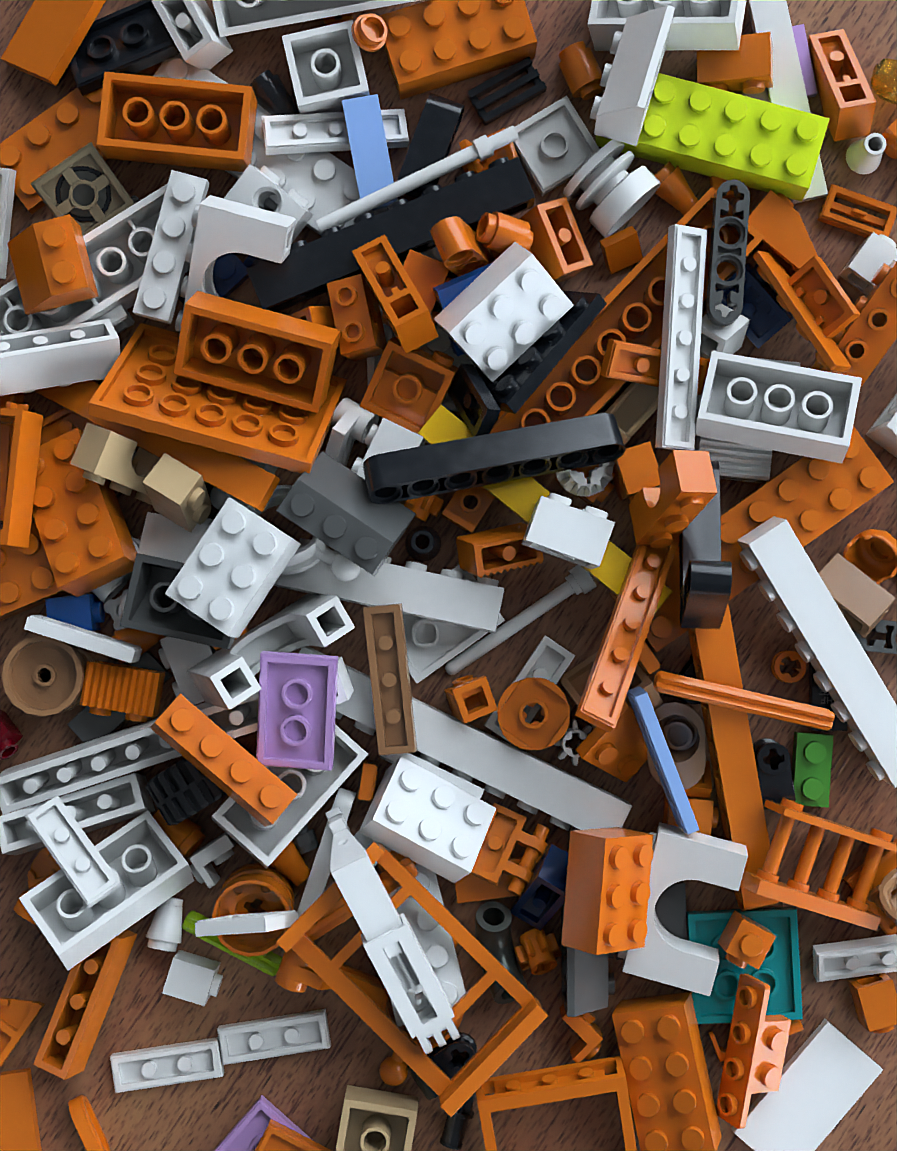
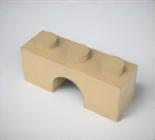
M87 422L70 464L84 470L83 478L104 485L106 479L111 480L109 488L130 496L133 489L137 491L136 499L152 505L142 482L160 458L139 447L132 461L137 442Z

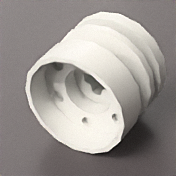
M616 140L609 141L601 149H597L587 157L577 168L574 176L563 191V194L569 200H573L582 194L576 202L575 207L578 210H583L595 202L597 207L590 216L589 221L605 238L611 236L630 220L654 195L661 184L646 166H641L629 174L626 170L631 165L635 155L628 151L618 158L625 144Z

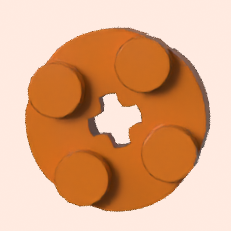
M525 678L514 682L503 692L498 703V723L502 734L510 743L524 750H542L555 745L564 736L570 723V706L564 692L556 684L544 678ZM537 703L543 707L540 713L544 716L542 722L534 720L529 724L525 721L527 714L523 710L527 705L534 707Z

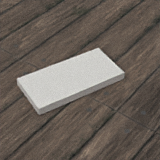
M824 1019L783 1067L779 1091L761 1093L749 1107L745 1128L737 1129L733 1126L731 1129L754 1151H815L883 1069L829 1021Z

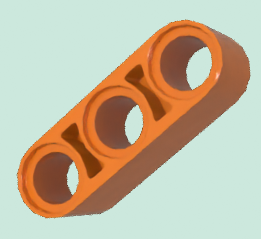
M460 217L445 218L431 228L430 233L445 267L458 277L494 262L489 249L476 240V232Z

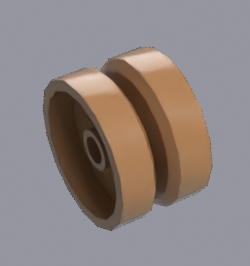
M39 635L26 638L14 646L4 660L1 675L4 692L12 704L26 714L43 717L72 710L80 704L87 661H91L92 657L84 648L50 637ZM49 672H51L50 680H48L46 674Z

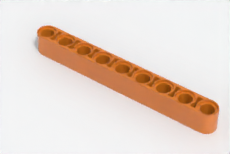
M727 604L720 629L687 628L696 679L743 689L730 610ZM701 702L725 840L747 846L748 858L744 870L756 874L758 868H763L770 842L747 712ZM742 886L739 887V891L734 890L736 901L741 911L769 906L779 902L757 895Z

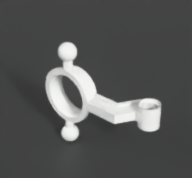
M344 398L335 409L331 423L333 428L325 453L346 467L354 441L358 440L361 443H365L372 425H378L379 416L360 407V404L353 400ZM278 485L263 512L273 506L280 505L292 486ZM215 487L210 492L211 503L218 510H221L227 499L231 497L258 516L263 513ZM314 536L306 546L295 552L281 575L303 572L321 560L331 566L336 578L342 581H351L359 575L361 567L342 554L328 548L327 544Z

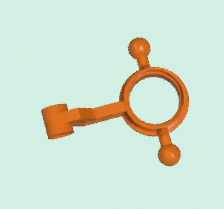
M453 938L454 946L456 948L458 942ZM292 949L284 953L274 979L279 986L297 993L305 992L307 986L317 990L331 989ZM343 964L340 969L372 1001H375V1004L392 1020L387 1004L389 994L381 979ZM463 1015L454 1023L457 1029L461 1024ZM448 1030L443 1034L446 1041L450 1038ZM403 1031L415 1044L419 1042L417 1037L412 1038L409 1033ZM436 1042L432 1047L435 1048L439 1045ZM393 1052L392 1056L384 1059L380 1065L379 1073L382 1081L389 1086L402 1084L408 1076L407 1064Z

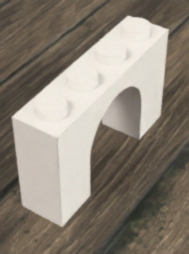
M209 195L200 205L197 204L191 220L192 227H196L194 241H190L186 252V262L190 263L189 276L186 275L184 277L180 292L181 297L185 298L184 304L197 291L219 296L213 284V267L216 259L221 255L243 253L281 264L290 254L296 218ZM184 308L179 311L176 319L175 330L178 332L181 330Z
M306 594L234 640L230 650L220 649L187 670L205 702L230 710L261 690L254 676L260 671V653L262 651L290 653L305 646L325 648L354 629L355 626L337 595Z
M659 822L657 833H649L653 834V859L650 871V897L647 909L645 947L618 952V957L624 959L622 972L710 997L719 965V950L681 939L668 932L657 917L655 905L659 896L666 888L684 880H698L739 891L748 858L747 846L698 832L687 835L680 827Z

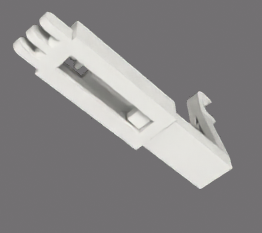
M336 807L325 813L330 822L328 826L333 834L330 858L331 874L363 933L361 934L363 946L412 1038L417 1037L427 1055L433 1051L432 1044L428 1038L434 1036L439 1047L447 1044L442 1034V1031L448 1029V1033L453 1040L460 1038V1034L452 1020L455 1017L454 1012L404 913L398 914L366 850L351 834L340 808ZM421 984L431 1004L429 1005L423 991L414 995L415 1001L421 1009L416 1012L405 991L411 988L413 991H416V986Z

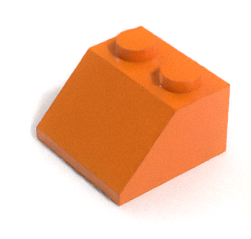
M70 214L34 223L7 243L26 315L99 297L81 226Z

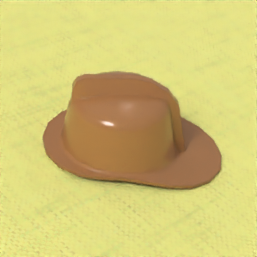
M666 703L654 711L684 790L698 783L705 772V728L702 718L695 709L684 703ZM647 748L650 773L655 781L662 786Z

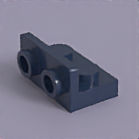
M747 263L745 264L741 315L750 319L745 335L759 349L794 317L791 312H787L780 306L776 299L778 294L758 274L757 267L759 265L756 264L752 267L751 264ZM737 273L733 274L727 281L734 280ZM735 288L723 290L721 302L723 305L727 306V294L730 291L735 292Z

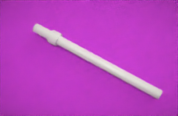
M512 125L490 137L483 135L473 140L471 146L315 220L318 228L322 233L476 159L483 161L493 156L495 150L518 140V133Z

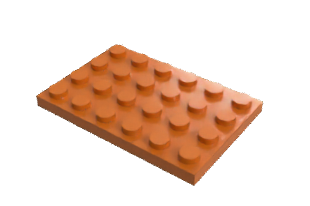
M140 323L89 402L88 415L105 419L109 422L131 426L145 432L171 437L182 442L211 448L218 452L247 458L254 462L287 469L291 472L302 474L305 471L310 474L332 423L335 409L345 392L347 379L331 376L328 395L318 413L310 412L174 374L179 333Z

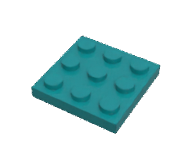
M794 906L755 908L747 911H741L740 909L686 911L688 941L719 950V965L710 997L690 991L698 1024L731 1023L739 976L746 973L770 986L766 1015L781 1014L790 1020L803 1019L797 909ZM734 910L767 927L776 936L759 970L747 964L745 969H742L725 958L727 952L718 944V940Z

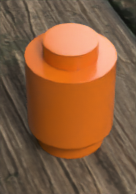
M583 41L573 43L564 48L558 55L561 61L559 67L572 96L588 100L598 95L602 91L600 82L603 73L592 49L586 47Z
M497 211L492 214L485 212L477 225L476 240L481 242L485 248L503 253L514 242L529 250L533 242V232L530 231V224L527 221Z

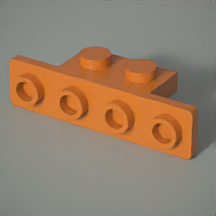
M757 251L753 258L759 265L757 267L758 274L765 282L772 284L778 293L776 299L780 306L787 312H791L798 322L795 324V327L799 334L807 341H810L817 350L815 356L818 362L827 370L846 372L851 368V365L832 338L861 314L821 257L814 256L790 277L774 254Z
M748 973L740 974L716 1104L717 1116L737 1129H742L746 1126L751 1094L779 1091L791 1020L781 1014L766 1015L770 986Z

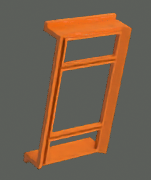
M373 841L365 849L372 864L377 861L402 886L390 898L395 908L397 909L411 895L487 971L452 1007L455 1015L452 1018L453 1022L455 1023L495 981L521 1007L450 1079L425 1054L420 1042L415 1044L340 969L363 944L361 929L332 959L305 934L343 896L336 881L276 940V943L286 953L292 949L439 1096L440 1107L452 1117L548 1017V1014L542 1009L540 1002L381 843L377 844ZM434 1036L428 1038L433 1046L436 1043Z

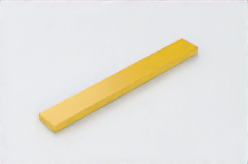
M443 405L439 406L418 432V435L423 436L424 440L429 444L473 437L467 425ZM532 477L482 486L528 524L536 502L541 496L547 498L550 494L547 489ZM609 540L599 567L592 570L581 567L618 596L632 558ZM665 585L655 613L673 592Z

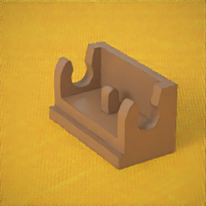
M839 553L819 572L821 579L849 626L863 638H866L871 630L888 613L890 606L896 600L893 595Z

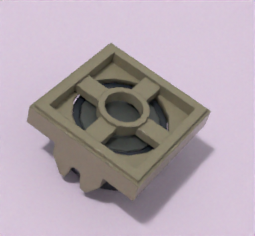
M89 142L30 183L54 217L57 218L70 214L81 226L83 236L135 204L92 142Z

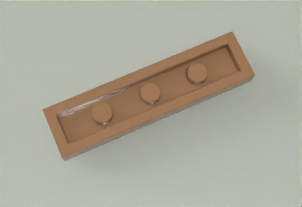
M402 603L364 607L363 614L379 755L416 752L417 741Z

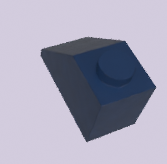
M551 844L532 870L534 874L530 882L525 885L521 896H517L510 909L511 914L540 931L565 902L568 866L567 851Z

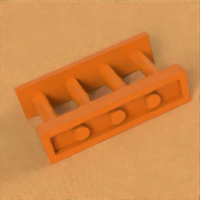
M782 798L780 804L766 800L764 807L781 815L763 868H758L756 874L744 870L740 886L760 896L877 931L881 917L868 911L869 904L866 901L884 849L897 852V844L891 842L893 835L872 827L870 833H866L802 812L804 805L786 798ZM795 819L809 823L811 826L793 878H788L787 883L780 882V876L777 875ZM825 829L841 835L823 887H818L817 893L809 891L810 885L807 882ZM857 839L870 845L852 897L848 896L847 901L844 902L839 900L840 895L837 894L854 841Z

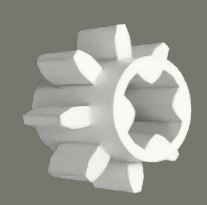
M572 719L571 728H568L564 736L555 744V746H561L563 749L557 757L562 760L568 754L571 756L573 765L577 766L578 757L580 756L577 751H572V748L566 745L565 742L572 739V733H577V736L584 740L592 727L587 725L580 730L578 729L577 721Z

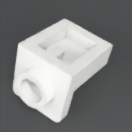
M226 832L197 850L189 858L192 862L190 865L192 874L199 883L205 882L209 889L220 880V876L210 862L213 861L217 866L234 854L231 848L237 842Z

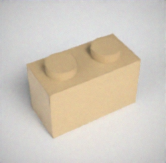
M164 453L142 483L156 512L187 531L192 532L197 524L201 525L205 522L211 512L212 503L203 476Z

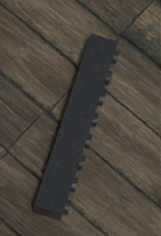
M508 157L497 159L488 165L489 169L477 174L474 171L465 172L456 177L453 184L443 188L441 185L431 186L422 191L419 198L409 202L407 199L397 200L391 203L385 212L374 215L372 212L363 214L353 221V225L343 229L339 226L329 228L320 234L321 238L307 243L306 240L291 244L290 254L281 264L262 258L255 259L252 262L253 266L246 268L262 309L280 312L328 292L327 283L358 274L363 275L352 251L384 234L401 262L406 260L410 249L423 253L435 248L436 244L430 230L436 223L445 218L460 217L476 231L478 222L485 212L492 214L497 211L513 216L532 208L535 195L519 157L511 160Z

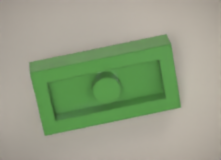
M794 732L791 774L795 788V802L804 806L829 808L834 735Z

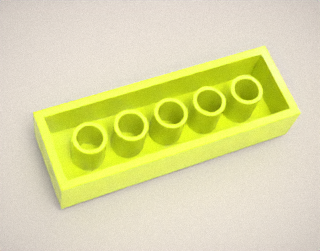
M658 73L637 146L624 143L625 146L621 153L631 151L636 157L661 164H666L670 161L674 167L679 166L680 169L725 180L735 179L750 188L765 192L772 190L775 194L780 193L790 199L802 202L809 190L830 118ZM596 135L595 142L599 147H603L612 139Z

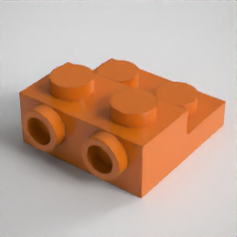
M393 337L387 342L360 403V407L418 434L434 412L445 401L458 367L452 365L454 358L441 351L435 350L433 355L418 347L406 354L398 339Z

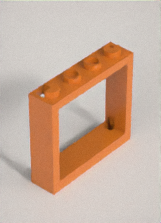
M6 402V407L0 408V423L14 424L3 528L0 529L1 546L29 548L43 415L28 411V404Z
M614 1056L489 1077L476 1091L485 1150L498 1151L492 1112L616 1092L624 1151H637L627 1080L621 1057Z

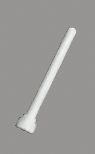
M576 565L569 570L570 575L565 577L566 582L497 628L495 634H488L450 660L445 666L446 672L449 675L457 674L572 594L588 593L597 587L596 583L585 569L580 565Z

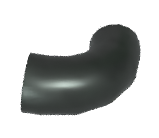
M486 902L476 912L475 938L527 989V983L513 948L511 911L500 902ZM482 967L483 974H485L487 971ZM497 981L489 987L496 1003L507 1004L515 1001Z

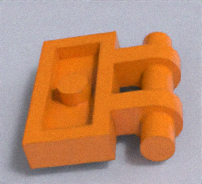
M494 803L493 807L496 808L473 869L469 874L495 886L498 885L503 873L512 877V881L507 891L520 897L525 885L530 882L534 874L532 870L538 856L543 855L548 844L545 841L550 829L537 824L533 834L530 835L523 831L527 817ZM516 844L526 848L519 865L509 861Z

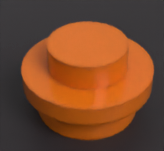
M373 13L363 14L357 17L352 24L351 32L353 39L363 50L375 52L385 44L387 26L380 16Z

